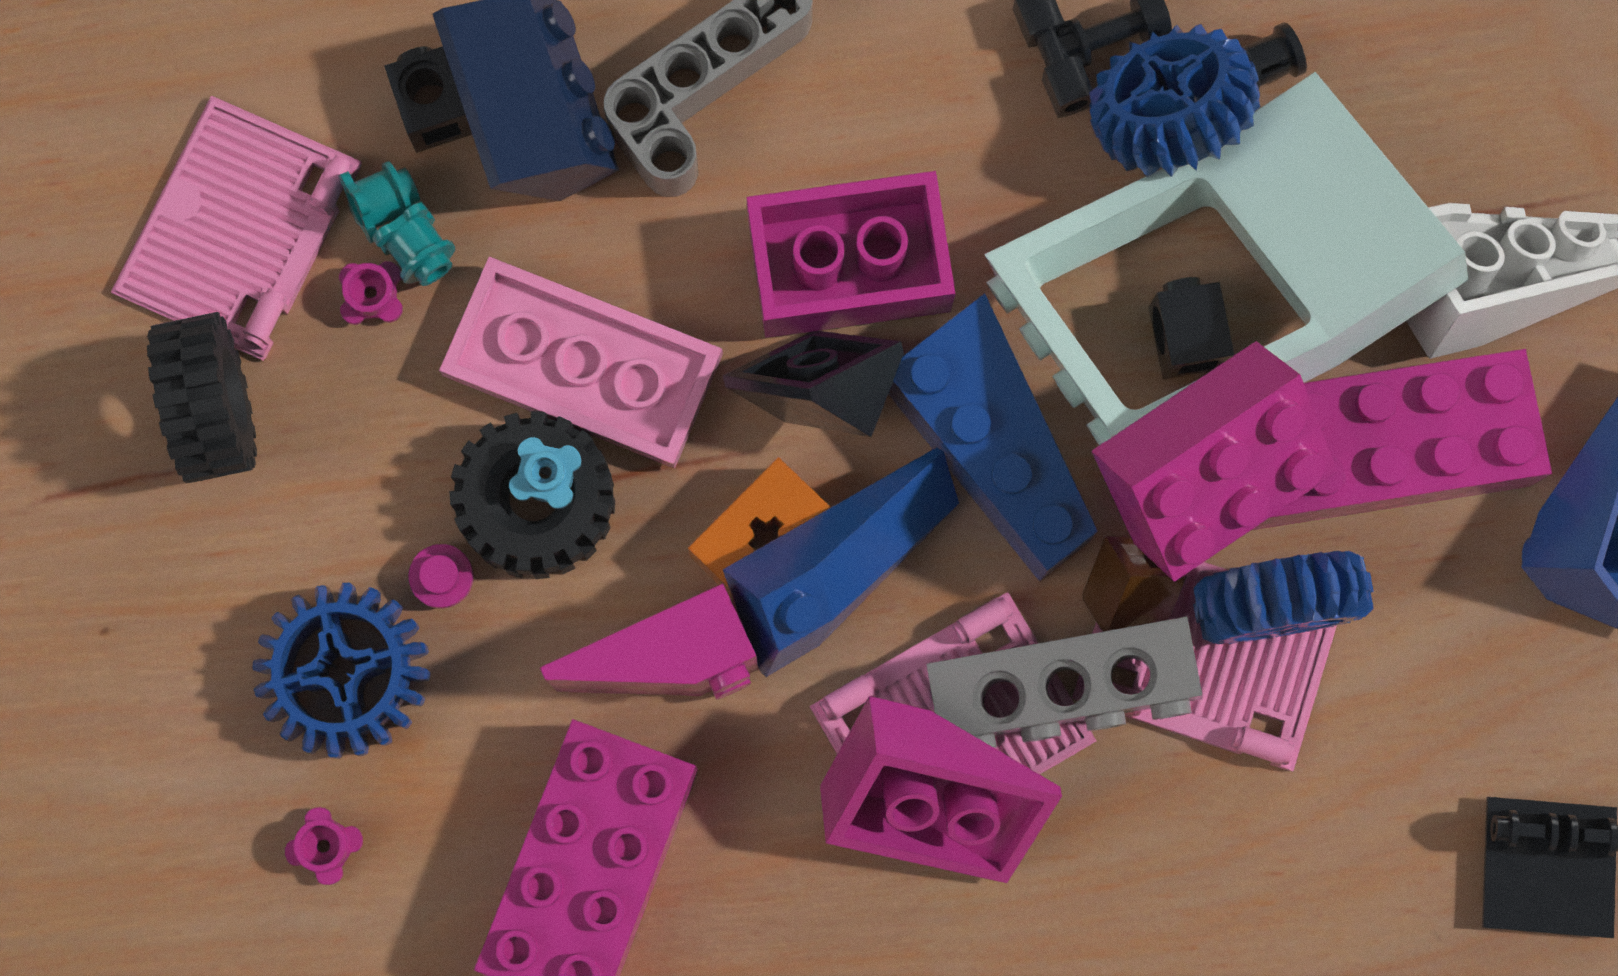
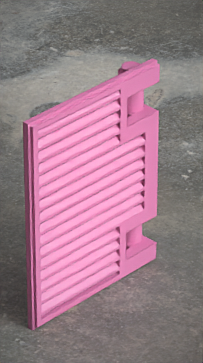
M211 96L111 293L172 321L219 312L220 316H223L226 320L227 330H231L234 338V348L264 361L274 343L269 336L281 312L288 315L340 211L336 205L343 190L339 175L348 171L354 181L362 162ZM315 166L324 171L312 195L303 192L302 189ZM249 297L258 301L244 328L235 323Z
M1203 562L1186 574V581L1169 619L1188 617L1203 699L1190 701L1192 713L1153 720L1151 709L1124 713L1125 717L1236 754L1246 753L1270 761L1272 766L1293 772L1337 625L1314 630L1313 632L1251 642L1218 645L1206 641L1202 637L1200 623H1196L1193 607L1196 601L1193 588L1204 577L1211 576L1216 572L1227 571V569ZM1097 622L1092 634L1102 632ZM1126 659L1116 666L1136 673L1132 688L1113 682L1114 687L1121 693L1137 694L1148 685L1150 670L1142 661ZM1080 674L1072 699L1077 701L1081 699L1085 689L1084 680ZM1257 713L1283 722L1279 736L1249 728L1253 714Z
M1007 592L998 598H994L961 617L955 623L812 704L810 709L836 754H838L850 732L842 716L866 703L869 696L931 710L935 713L926 664L982 654L975 639L999 625L1003 628L1010 642L996 651L1038 644L1010 594ZM1055 674L1048 685V694L1051 701L1060 706L1073 705V700L1058 675ZM998 682L992 685L987 690L984 698L987 712L997 718L1011 715L1019 704V692L1016 686L1009 682ZM1082 720L1060 724L1061 736L1040 741L1023 743L1021 731L995 736L997 745L995 749L1034 772L1041 774L1096 742V739L1091 731H1087L1086 722Z

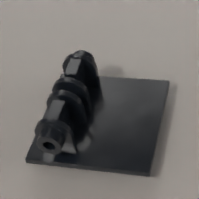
M1486 797L1482 928L1614 938L1618 807Z

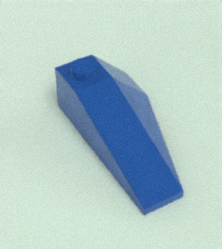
M1618 397L1538 512L1531 537L1523 545L1521 566L1547 600L1618 629Z

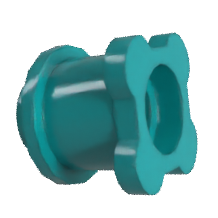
M390 161L382 163L381 171L355 182L348 171L339 175L350 211L370 244L374 242L372 236L377 231L376 227L395 220L407 208L420 202L418 190L408 170L404 167L396 171Z
M423 202L413 204L391 223L379 228L372 236V240L381 248L385 255L391 254L402 268L400 278L404 283L411 284L419 281L422 286H427L442 278L451 269L453 264L450 258L455 252V245L450 240H443L432 225L435 218Z

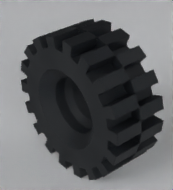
M219 312L150 326L151 330L148 331L147 336L150 345H147V356L151 362V367H148L149 378L155 394H152L155 409L158 408L161 419L159 422L162 436H166L167 451L170 459H175V470L178 475H182L185 483H193L253 470L252 468H255L256 465L254 457H257V447L254 442L256 431L251 418V414H253L251 401L248 400L246 391L248 385L245 374H242L240 367L241 359L239 352L234 348V338L231 330H227V323L224 317H221Z
M531 411V418L520 419L518 413L504 416L505 424L494 428L490 422L479 431L483 437L475 444L469 440L461 450L465 457L461 466L454 464L451 478L455 482L454 491H449L450 505L456 514L454 520L459 531L474 551L485 562L496 569L499 567L509 575L522 578L523 574L533 575L535 579L550 578L549 573L558 570L565 574L576 569L574 563L582 557L588 560L597 551L595 545L600 538L605 539L611 528L609 519L611 513H615L616 500L613 495L614 483L601 450L599 451L595 446L593 439L583 429L581 432L575 429L571 421L560 416L555 421L548 419L545 412ZM531 437L540 439L545 446L558 449L566 445L573 446L579 452L582 460L580 468L573 472V483L570 488L573 492L572 501L566 507L555 509L548 517L538 521H528L517 516L513 512L509 501V482L512 477L518 474L521 462L518 447L521 442ZM544 467L539 473L550 477L552 471L550 468Z

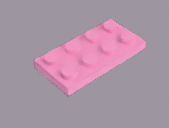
M488 257L439 371L446 378L529 411L545 412L549 419L557 421L558 416L571 421L573 427L579 431L583 429L589 435L675 469L722 358L723 350L715 345L500 260Z

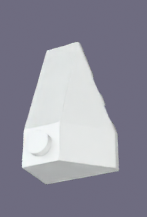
M1447 203L1429 207L1465 251L1468 280L1406 322L1429 359L1485 345L1617 289L1618 214L1563 211L1559 218L1526 216L1524 208L1504 207L1500 215L1472 213L1470 204Z

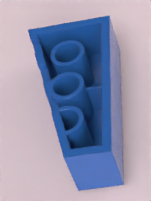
M984 293L902 357L888 395L932 449L937 447L944 451L951 473L1031 572L1041 581L1087 545L1098 531Z

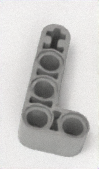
M733 0L624 74L607 89L604 96V112L614 140L646 184L655 193L665 197H678L687 193L695 185L698 177L696 145L682 123L801 42L808 35L812 26V0ZM780 3L783 8L774 12V6ZM794 6H796L795 13L790 15L786 11L787 9H791ZM767 25V34H764L762 28ZM729 35H741L751 42L745 50L740 52H728L719 46V43ZM680 69H691L700 75L699 80L689 87H677L668 81L669 77ZM631 103H639L649 109L648 115L643 120L635 123L625 122L618 117L619 111ZM666 151L678 152L686 158L685 163L673 172L658 170L653 165L655 159Z

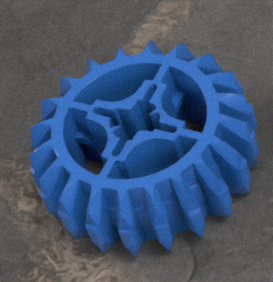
M1201 24L1196 25L1186 33L1178 25L1174 26L1169 34L1158 36L1152 31L1150 40L1140 45L1129 42V52L1124 56H1111L1110 69L1096 74L1097 87L1089 92L1091 100L1089 112L1092 117L1090 122L1103 150L1109 154L1111 160L1120 162L1126 171L1140 168L1147 177L1160 168H1163L1171 177L1179 167L1190 165L1197 171L1198 161L1209 156L1220 160L1221 148L1224 145L1240 144V132L1254 126L1253 115L1260 108V92L1257 85L1259 78L1254 63L1249 61L1246 50L1241 47L1238 39L1227 38L1222 29L1207 33Z
M1351 551L1318 552L1251 563V565L1230 568V570L1206 576L1193 588L1196 601L1193 604L1196 623H1200L1202 637L1204 640L1218 645L1251 642L1313 632L1314 630L1361 620L1374 609L1371 593L1374 590L1370 572L1366 571L1364 557Z
M342 583L338 593V600L334 603L333 595L329 588L325 585H320L315 588L317 606L312 608L302 596L296 595L291 599L292 607L298 614L293 621L280 612H276L272 616L273 623L283 629L278 640L265 634L259 637L258 643L273 651L271 660L260 658L253 661L252 668L254 671L262 674H271L270 681L260 683L254 688L255 696L261 699L278 698V700L266 708L263 715L270 722L280 721L289 716L280 732V736L283 739L292 741L299 737L306 729L302 740L303 751L315 754L326 737L328 756L340 759L345 751L346 739L349 738L354 753L358 756H364L368 754L369 750L366 734L371 732L375 740L381 745L387 746L392 743V736L384 724L390 719L404 729H408L412 724L409 716L399 711L404 700L414 706H423L425 697L416 691L409 690L410 681H429L431 673L426 668L411 666L410 661L427 655L429 653L428 646L423 642L405 644V641L416 634L419 626L413 619L403 620L394 625L403 609L402 605L395 600L389 601L377 612L381 600V593L378 590L369 587L357 604L356 587L351 583ZM340 620H358L375 626L383 635L389 648L378 651L372 648L354 650L348 635L342 630ZM321 628L322 631L318 633L320 648L317 656L312 662L297 667V672L293 673L295 659L301 646L312 633ZM340 655L353 664H359L355 665L354 675L346 673L351 680L344 684V687L342 683L330 677H324L329 675L330 666L337 668L333 661L340 657ZM392 668L390 682L384 695L369 712L363 715L362 708L365 707L364 690L366 684L372 678L385 674L386 669ZM306 690L313 693L328 690L333 697L335 707L341 709L343 722L327 723L318 721L302 706L296 693Z

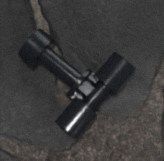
M1014 0L1013 12L1028 48L1038 46L1046 65L1042 82L1057 118L1070 116L1090 107L1089 92L1093 88L1084 67L1091 65V51L1139 35L1144 43L1150 40L1152 31L1158 36L1167 35L1171 32V18L1164 0H1130V12L1085 28L1082 27L1076 18L1064 21L1056 0Z

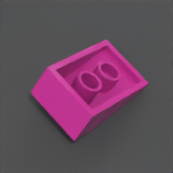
M720 584L540 667L544 679L557 692L701 696L713 691L716 700L749 686L751 684L749 673L758 670L757 656L724 585Z
M872 696L868 697L820 785L826 844L1008 883L1062 797L1061 788L1057 784L931 710Z

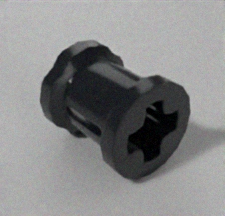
M1283 22L1273 28V34L1243 47L1246 50L1249 61L1254 63L1259 78L1257 81L1258 88L1287 74L1296 78L1307 71L1303 47L1295 31L1288 23Z

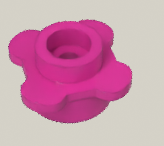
M384 261L380 265L373 263L359 265L351 263L343 267L339 273V281L342 284L345 302L340 307V314L347 323L358 325L364 319L381 318L384 322L391 323L401 316L403 306L397 299V284L401 280V271L398 266L390 261ZM368 288H375L377 291L376 296L367 298L365 296L366 290Z
M322 807L313 808L306 813L305 824L299 829L295 839L286 844L285 857L291 865H302L316 873L319 883L332 885L342 879V867L350 854L361 849L363 836L358 828L354 826L344 827L334 821L328 809ZM321 840L329 842L330 848L327 852L319 851L318 844Z

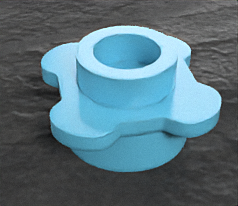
M535 437L527 438L521 442L518 447V454L521 458L518 474L512 477L509 482L512 495L520 501H526L532 497L541 502H548L555 509L566 507L573 499V492L570 489L573 483V472L580 468L582 462L577 449L570 445L563 446L560 449L545 446L540 439ZM544 467H548L552 471L551 476L547 479L539 476L540 470Z

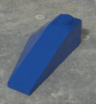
M937 447L723 569L743 627L757 656L759 670L765 677L820 646L959 504L944 451Z

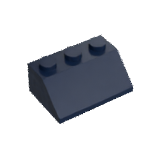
M479 0L441 8L432 14L490 189L562 201L619 171L613 153L615 146L614 136L608 124L601 118L593 95L595 90L594 78L587 65L581 60L573 37L576 32L574 20L561 1Z

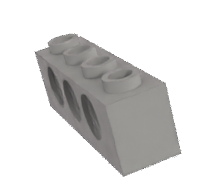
M1188 617L926 664L935 713L994 748L997 747L995 739L997 735L1021 731L1023 743L1040 741L1061 736L1060 724L1085 720L1087 731L1108 729L1126 725L1124 713L1151 709L1153 720L1171 718L1192 713L1190 701L1203 699ZM1137 659L1149 668L1150 680L1143 691L1129 695L1121 693L1114 687L1112 674L1115 667L1123 660ZM1064 670L1077 672L1083 677L1085 684L1081 699L1070 706H1060L1053 703L1048 694V685L1051 678ZM1009 682L1014 684L1019 692V704L1011 715L1003 718L993 717L985 708V694L995 683Z

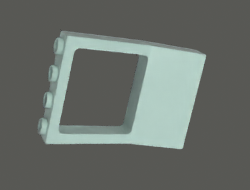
M1316 72L1255 111L1253 115L1254 126L1240 132L1239 145H1224L1221 148L1220 160L1209 156L1198 161L1197 171L1190 165L1179 167L1172 177L1162 168L1151 176L1141 178L984 254L995 274V277L986 282L991 292L1007 314L1017 308L1027 323L1020 327L1019 330L1037 358L1041 361L1050 355L1058 365L1060 371L1052 377L1070 405L1075 408L1084 402L1095 419L1086 425L1099 445L1189 385L1137 410L1126 408L1043 294L1040 287L1201 207H1212L1219 212L1306 324L1304 327L1264 346L1301 375L1303 383L1343 363L1468 280L1465 251Z

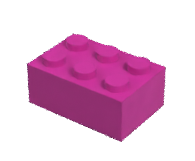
M936 171L746 197L747 217L765 338L951 312L955 298V287Z
M1257 341L1092 450V454L1133 543L1174 582L1337 472L1301 375Z

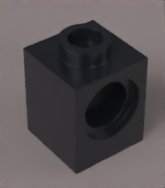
M427 46L416 47L400 54L396 62L384 65L407 135L416 153L472 135L443 46L433 50ZM426 85H438L443 88L440 97L432 103L419 104L413 101L416 92Z
M1198 277L1181 278L1164 284L1163 291L1156 293L1148 308L1163 379L1210 372L1235 355L1220 282L1201 285L1200 278Z

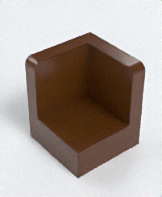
M1105 536L1084 588L1082 598L1102 632L1166 621L1170 619L1187 576L1185 574L1174 582L1133 543L1131 537Z

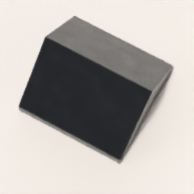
M812 331L724 374L723 379L727 389L783 422L872 437L904 352L901 341L826 331Z

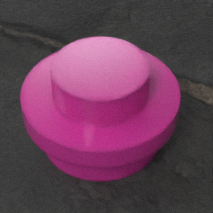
M447 544L432 545L420 551L413 559L408 574L410 588L417 599L429 607L438 609L453 607L464 600L472 588L474 579L473 568L466 555L456 547Z

